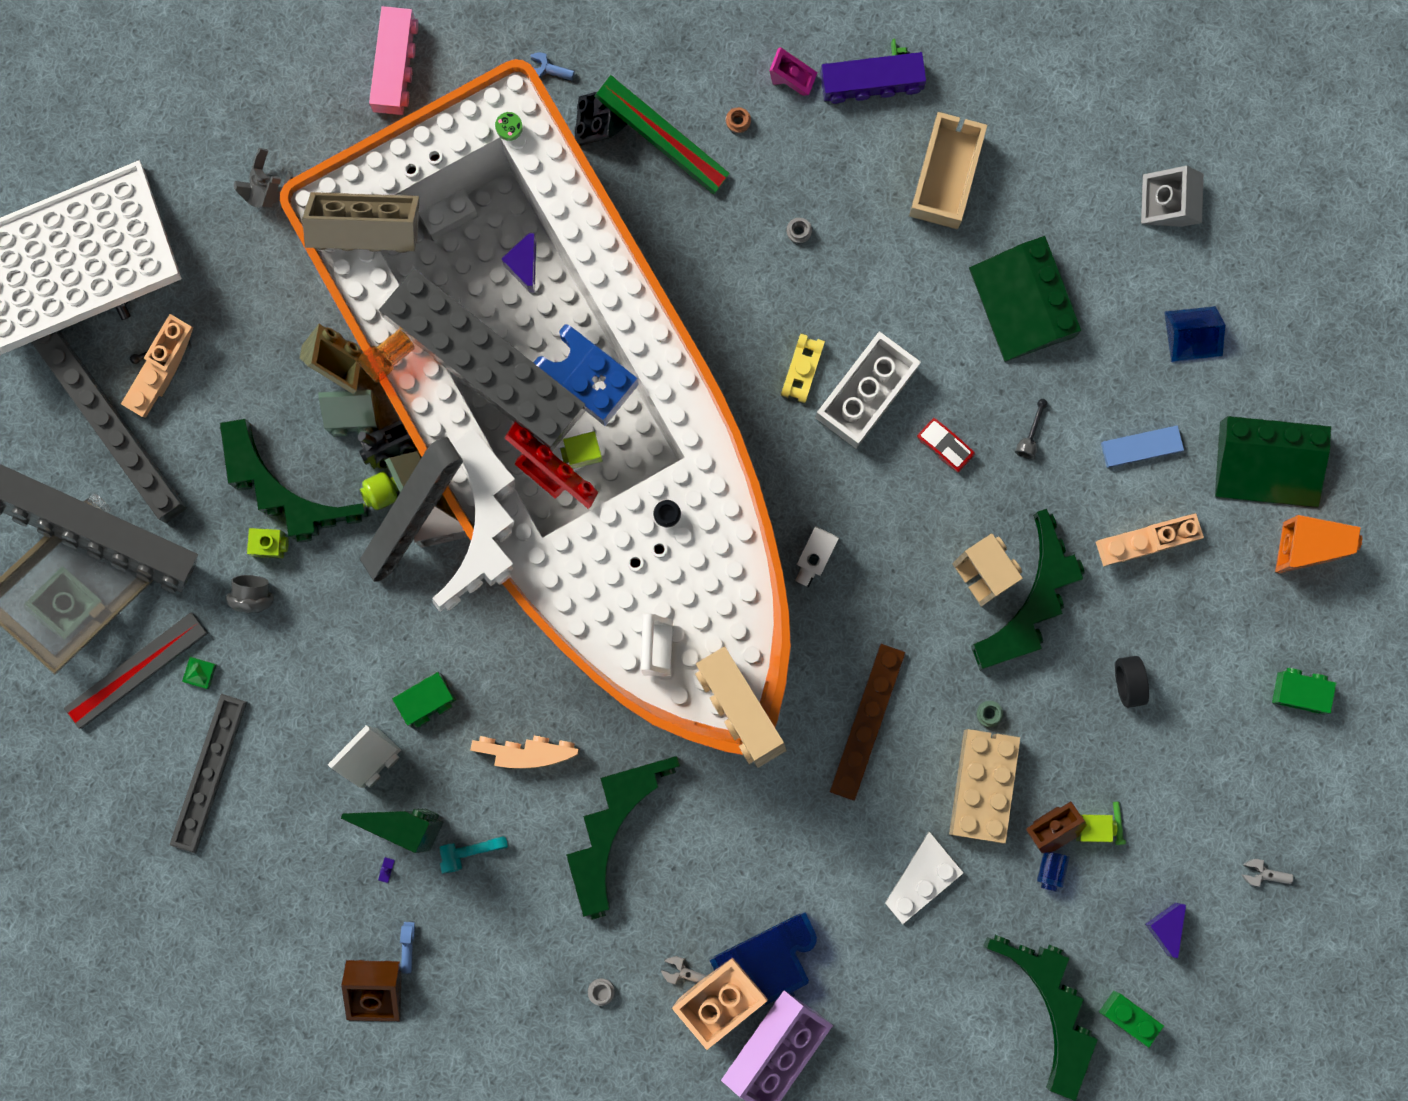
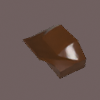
M1070 801L1066 805L1056 807L1035 820L1033 825L1026 828V831L1039 851L1047 853L1056 851L1077 838L1087 825Z

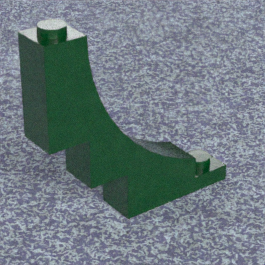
M677 756L600 778L609 809L583 816L592 847L566 854L583 917L590 916V919L593 920L606 916L605 911L610 909L606 882L607 865L614 839L622 823L634 807L648 794L659 788L655 774L660 772L661 777L676 773L675 768L680 767Z

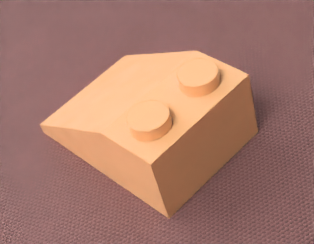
M731 958L683 994L676 1001L672 1009L705 1049L708 1050L766 1003L768 999L734 958Z

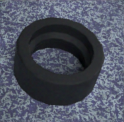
M1139 656L1118 658L1115 662V677L1118 693L1124 707L1130 708L1147 705L1149 702V683L1142 659Z

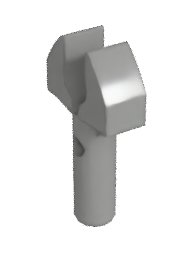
M1251 859L1243 864V866L1255 867L1260 872V874L1254 877L1242 874L1243 879L1249 885L1260 887V883L1263 880L1285 884L1293 883L1294 877L1292 874L1266 869L1263 865L1264 860Z
M679 956L667 958L665 962L675 964L680 972L671 974L661 970L666 981L672 984H676V981L681 978L698 983L707 976L686 968L683 964L684 958Z

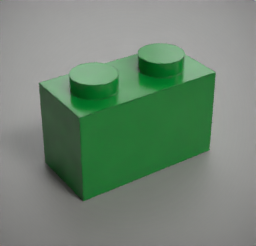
M1286 668V671L1277 673L1272 699L1273 704L1323 715L1331 714L1336 682L1328 681V676L1321 674H1312V677L1302 675V670Z
M439 672L392 698L407 726L412 727L415 725L416 728L428 723L430 715L436 712L441 715L453 708L451 703L456 701L442 674Z
M1116 991L1111 993L1099 1011L1100 1014L1148 1048L1164 1027L1163 1024Z

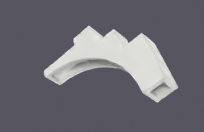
M471 429L453 443V446L463 459L461 466L467 476L475 504L474 531L468 552L460 568L449 583L432 598L433 604L440 612L444 608L450 610L461 601L459 597L466 591L472 593L483 584L481 581L483 578L490 586L496 582L500 585L512 575L510 571L513 570V563L495 541L499 540V542H502L513 533L511 529L514 527V521L496 499L500 498V500H503L513 492L514 489L512 487L515 485V478L474 429Z

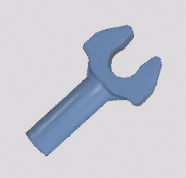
M538 52L530 55L531 60L542 64L540 68H534L540 79L543 75L550 74L570 81L573 80L575 71L550 64L545 53Z
M404 922V926L401 927V973L405 974L412 972L415 922Z

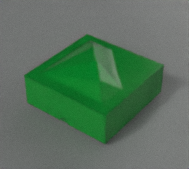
M190 657L182 682L209 689L217 664Z

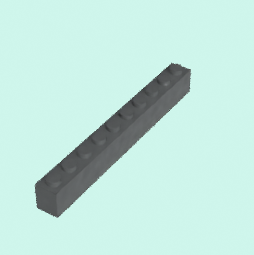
M56 331L31 342L156 517L162 522L168 523L186 510V505L62 333Z

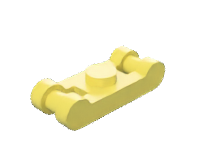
M804 334L799 336L781 392V396L786 398L789 396L795 397L802 403L806 402L825 341L817 339V341L809 339ZM804 348L814 351L812 357L802 354ZM793 381L803 383L802 389L793 387Z

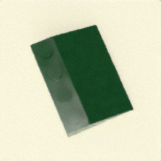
M1045 236L1019 244L969 267L1004 362L1073 339L1081 332L1080 325Z
M1232 416L1225 417L1220 421L1215 497L1318 508L1330 454L1331 426Z
M426 808L397 812L343 813L340 818L413 853L430 851L443 825V821L438 819L440 815Z

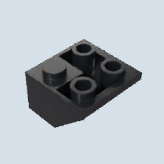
M597 92L579 96L575 127V139L579 146L612 138L628 125L594 97Z

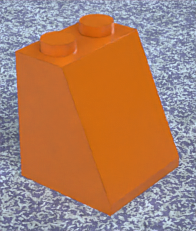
M1301 515L1283 522L1275 573H1284L1331 562L1357 553V550H1360L1362 545L1361 527Z

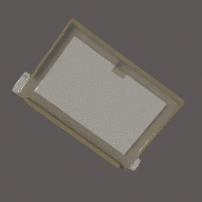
M95 493L84 501L109 514L112 512L109 505ZM54 535L52 538L44 536L0 577V626L55 675L151 582L141 580L136 576V572L129 569L122 571L111 565L112 562L105 558L97 560L89 556L85 549L77 547V549L70 548L62 543V539Z

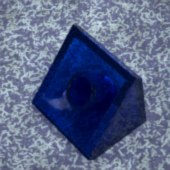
M1216 306L1164 312L1171 362L1223 356L1226 325Z

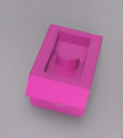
M781 47L778 48L769 70L773 85L786 84L802 96L810 94L818 73Z

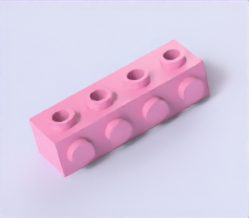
M381 7L369 101L373 112L403 115L404 107L409 105V91L406 90L407 82L411 83L412 67L409 66L410 58L414 59L415 43L412 42L413 34L418 33L419 25L412 9Z

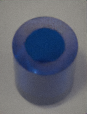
M1055 852L1043 853L1037 881L1042 883L1041 888L1057 892V887L1063 888L1070 856Z

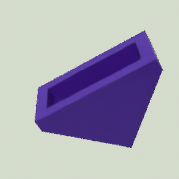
M535 233L527 234L501 259L504 267L530 293H535L537 246Z
M1174 903L1145 924L1166 955L1174 958L1179 956L1186 909L1185 904Z

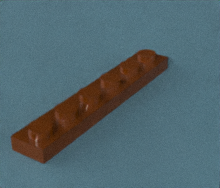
M880 644L830 793L855 801L906 652Z

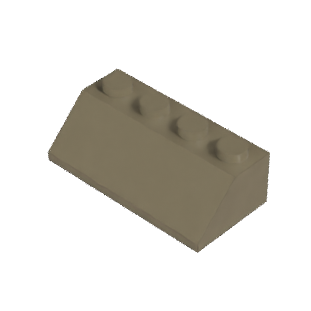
M311 192L302 217L305 248H314L316 250L334 248L344 251L364 249L372 252L394 250L399 253L415 251L418 238L419 196Z

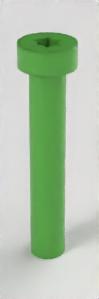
M1113 802L1114 818L1117 822V841H1115V845L1126 844V840L1123 838L1120 802Z

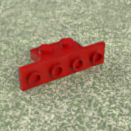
M515 421L505 436V439L522 453L514 464L555 499L566 490L589 509L598 494L593 485L573 471L570 465L560 460L552 453L549 447L541 444L526 428L521 427Z

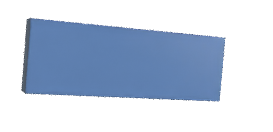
M1178 425L1101 443L1107 468L1178 453L1184 450Z

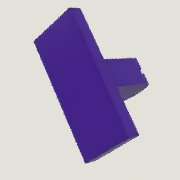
M384 858L378 878L379 881L389 882L394 859Z

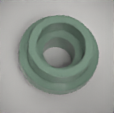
M985 701L977 708L976 716L983 726L994 727L1001 722L1003 710L998 703ZM987 709L993 710L994 717L992 719L985 717Z

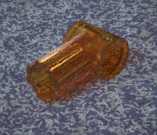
M399 329L379 346H372L363 352L358 358L357 363L377 383L388 376L393 370L394 365L412 352L415 346L410 338Z

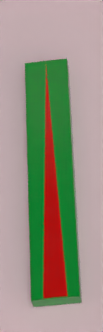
M612 75L608 77L594 97L712 194L716 193L730 174Z

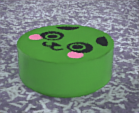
M505 112L496 119L495 129L501 139L513 141L521 135L523 125L517 114Z

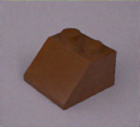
M346 960L341 984L346 1020L400 1022L402 982L400 961Z

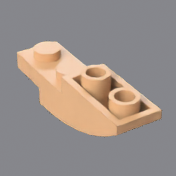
M169 314L144 357L146 362L121 405L141 417H147L157 398L163 396L177 371L193 330L192 326Z
M1195 513L1096 541V545L1104 567L1200 540L1204 536Z
M480 736L479 741L472 740L470 749L475 752L496 755L494 766L524 769L564 762L578 756L580 752L579 749L574 748L575 743L560 740L559 745L548 743L549 738L534 736L533 740L526 739L524 750L521 749V744L506 741L505 746L495 744L496 739Z

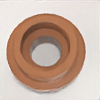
M737 107L728 112L726 125L729 130L735 133H742L750 127L751 116L747 110ZM740 117L743 119V122L735 124L734 119Z

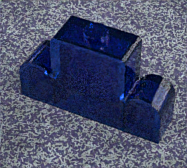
M803 911L709 958V961L715 971L731 958H734L768 999L762 1005L765 1006L777 1000L783 991L794 997L793 991L809 983L808 977L796 955V951L804 953L811 951L816 945L817 936L806 912Z

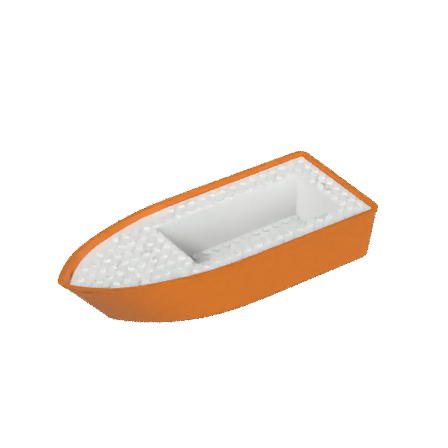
M514 59L507 61L290 179L280 192L281 206L421 457L434 441L442 437H448L453 444L471 429H474L515 478V485L512 487L514 489L513 492L503 500H500V498L496 499L514 521V527L511 529L513 533L502 542H499V540L495 541L513 563V570L510 571L512 575L502 583L504 587L553 643L596 684L623 706L652 725L684 739L724 752L743 755L739 748V745L743 744L740 738L733 739L724 723L728 718L725 714L721 717L719 716L710 700V697L713 696L711 690L705 693L695 673L699 672L696 666L697 662L725 646L770 721L776 727L787 680L791 647L790 623L783 571L760 484L740 430L709 367L535 69L524 60ZM513 112L522 121L523 131L513 141L501 139L496 132L495 122L502 113ZM310 193L419 196L418 238L415 251L399 253L394 250L372 252L364 249L344 251L334 248H327L325 250L305 248L302 217ZM529 233H535L537 240L535 293H530L504 267L501 260ZM414 268L532 362L539 356H544L552 362H562L568 357L570 348L562 341L559 333L563 325L568 324L638 378L639 385L606 426L585 411L563 438L595 431L603 462L573 469L574 472L590 482L598 491L589 509L566 490L555 499L519 469L514 463L522 453L505 439L514 422L382 317L379 311L380 307ZM603 381L595 383V390L606 388ZM563 439L552 451L562 461L560 448L565 447ZM460 466L445 489L443 496L465 533L472 540L475 525V504L469 481L462 466ZM663 500L674 501L681 510V518L673 527H662L654 519V508ZM643 614H654L673 620L671 677L643 676L641 672Z

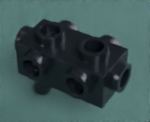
M401 420L393 422L391 425L368 434L362 431L358 435V440L363 448L359 453L365 465L370 463L373 469L387 468L386 459L412 453L417 449Z

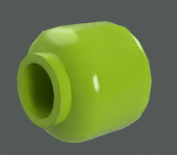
M384 472L363 480V488L359 489L368 508L372 506L375 510H380L393 504L397 499L396 492L399 491L393 477L389 478Z

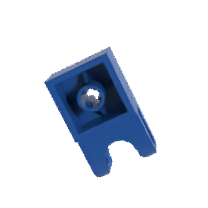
M564 324L559 333L562 341L570 348L568 357L562 362H552L544 356H539L533 363L585 403L586 412L606 426L639 385L638 378L573 327ZM603 381L606 388L595 390V383Z

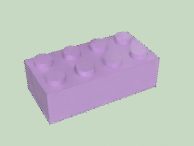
M783 991L721 1081L745 1101H781L833 1025L815 1010L786 991Z

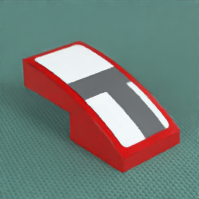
M935 418L917 435L921 443L935 452L940 460L957 473L975 455V452Z

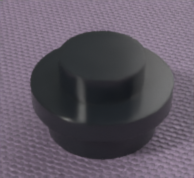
M663 500L655 506L653 516L658 525L669 528L679 522L681 510L674 501Z

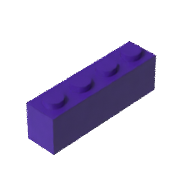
M922 52L826 63L821 65L820 71L824 101H830L833 104L842 103L845 99L849 98L863 101L874 95L888 98L899 92L913 95L924 90L926 84Z

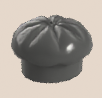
M240 575L231 579V593L227 594L226 600L227 604L235 611L259 613L268 609L273 604L274 595L269 592V582L267 579L254 575Z

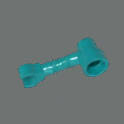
M502 836L460 848H455L454 843L440 846L439 850L442 859L440 868L442 874L462 870L461 858L508 848L506 837Z

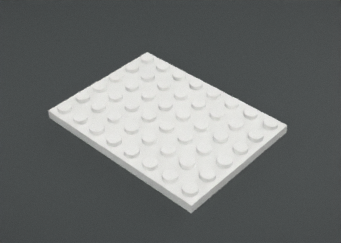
M140 160L0 218V355L182 279Z

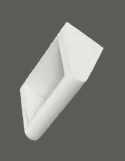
M643 614L641 672L643 676L671 677L673 620L654 614Z

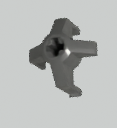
M259 148L256 153L249 175V183L235 181L233 185L236 192L247 203L256 208L272 207V204L280 201V192L283 188L278 187L281 181L280 177H269L263 172V166L268 153V149ZM288 171L284 185L294 178L292 172Z

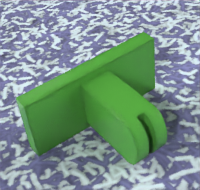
M892 39V56L908 54L906 47L896 48V40Z

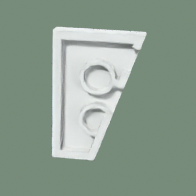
M930 832L927 833L885 902L902 924L963 874L961 869Z

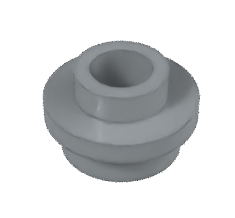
M795 218L787 225V236L794 243H804L811 237V224L804 218ZM797 227H801L804 233L797 235L794 230Z

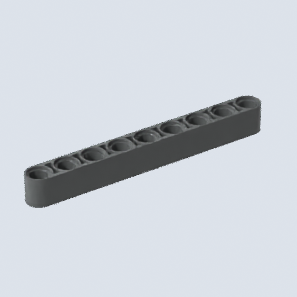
M442 437L434 441L427 448L361 556L360 561L374 582L383 580L394 571L462 465L463 459L448 437Z

